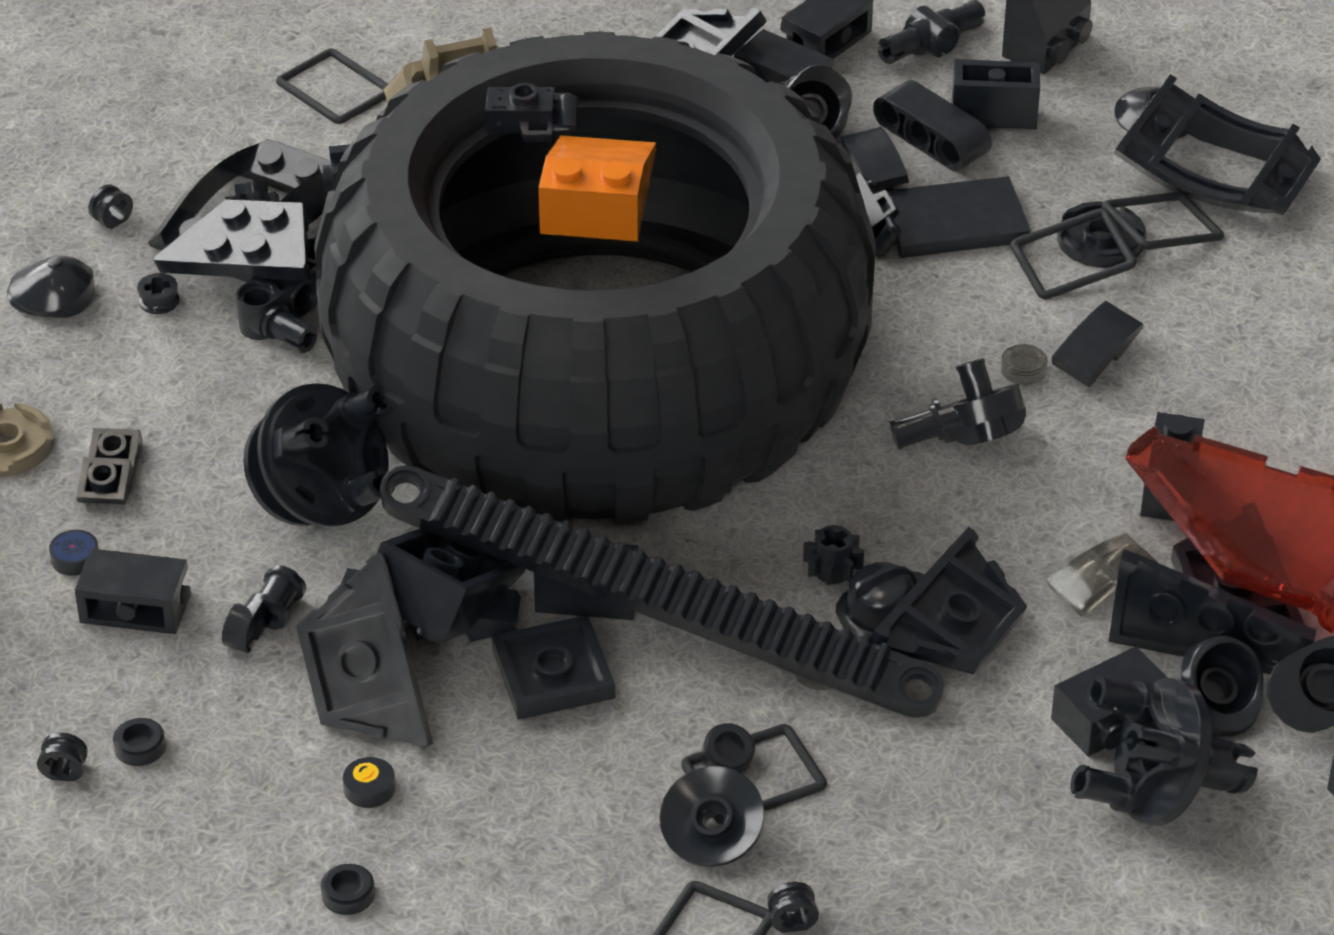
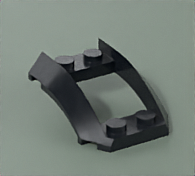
M1171 74L1114 151V155L1150 179L1172 191L1181 192L1187 197L1238 211L1275 213L1279 215L1286 213L1321 160L1314 147L1311 146L1307 150L1296 133L1300 127L1292 124L1288 129L1261 124L1219 106L1200 93L1194 98L1174 84L1177 78ZM1182 131L1200 141L1244 154L1266 163L1250 187L1243 188L1223 184L1200 176L1166 158L1165 155Z
M266 139L258 144L244 148L218 163L193 184L178 200L148 244L150 247L161 251L201 220L203 217L197 214L222 187L238 176L253 181H265L269 187L288 193L280 202L303 203L310 225L323 214L328 192L324 190L322 165H329L330 160L271 139ZM233 277L244 282H247L251 279L243 277Z

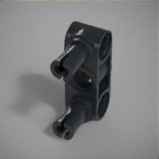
M317 236L309 238L310 253L307 254V263L312 274L309 281L251 278L237 290L236 301L239 328L245 337L253 340L277 338L293 346L301 353H306L313 348L317 341V334H315L317 329L315 326L307 324L299 318H302L318 304L315 241Z

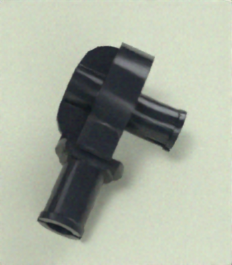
M984 358L956 366L966 398L942 407L938 399L933 398L931 400L932 404L928 406L929 410L896 421H889L898 450L938 437L940 441L944 440L945 444L958 441L965 445H975L1013 433L1022 426L1026 417V406L1019 384L993 389Z

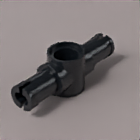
M970 0L957 8H944L937 12L928 6H920L909 15L903 31L879 40L878 54L881 60L887 64H893L911 54L921 55L926 52L940 58L943 56L941 53L947 54L955 48L961 32L984 23L985 19L982 17L985 16V8L977 0Z

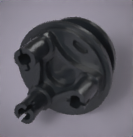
M313 383L293 388L275 400L267 410L264 418L250 432L245 444L243 458L248 486L254 498L265 511L274 518L290 525L338 527L362 518L373 509L381 499V482L389 471V455L386 440L376 418L383 417L393 410L390 403H382L384 397H377V395L383 392L384 387L375 385L358 395L355 392L349 393L333 385Z

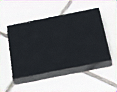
M1009 176L886 190L890 193L900 211L894 219L902 231L895 242L900 258L1011 245L1014 239L1031 233ZM886 202L885 205L887 209H891L888 202Z

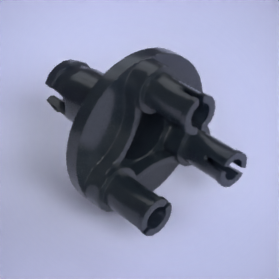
M1097 675L1096 679L1090 681L1086 693L1087 703L1090 708L1121 713L1125 715V719L1116 747L1115 773L1090 768L1087 765L1078 766L1073 772L1070 784L1071 792L1075 794V798L1109 804L1110 808L1114 811L1128 813L1129 816L1139 822L1164 825L1178 818L1189 807L1200 786L1227 791L1232 794L1244 793L1253 786L1258 768L1239 764L1237 760L1240 756L1251 758L1256 752L1245 744L1211 736V721L1207 704L1200 691L1191 683L1173 678H1163L1152 684L1142 681L1128 684L1107 679L1100 675Z

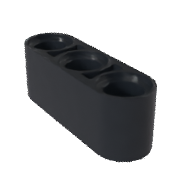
M905 81L878 97L873 103V113L879 125L951 171L960 170L991 149V136L984 124L916 81Z

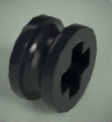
M112 184L103 185L98 188L90 199L88 206L89 214L106 228L113 229L128 220L132 213L133 200L130 195L122 192L117 186Z
M154 273L143 277L137 285L141 309L150 314H164L174 310L180 300L177 293L178 283L176 279L165 273Z
M57 732L44 738L41 746V752L37 760L38 770L50 780L76 781L81 777L84 770V762L88 755L87 745L83 740L69 733Z
M795 881L781 884L774 888L767 897L768 909L771 912V923L781 933L808 930L819 919V910L815 904L814 891L806 883Z

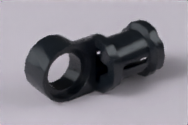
M275 565L273 568H269L264 574V585L259 593L253 594L245 605L236 603L230 609L222 630L223 645L249 653L252 650L248 647L252 640H258L265 628L273 630L283 628L288 621V610L295 601L302 599L306 593L305 581L296 571L287 566Z

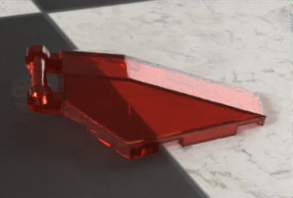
M1155 426L1131 443L1125 460L1222 581L1307 610L1317 616L1322 628L1334 634V475L1300 466L1298 474L1266 466L1268 458L1266 455L1195 435L1193 443L1161 435L1159 429Z

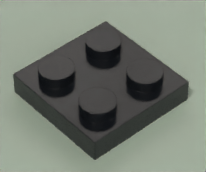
M588 615L491 635L492 651L517 720L616 698L615 682Z

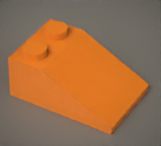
M560 136L545 158L540 179V234L638 241L656 153V143Z

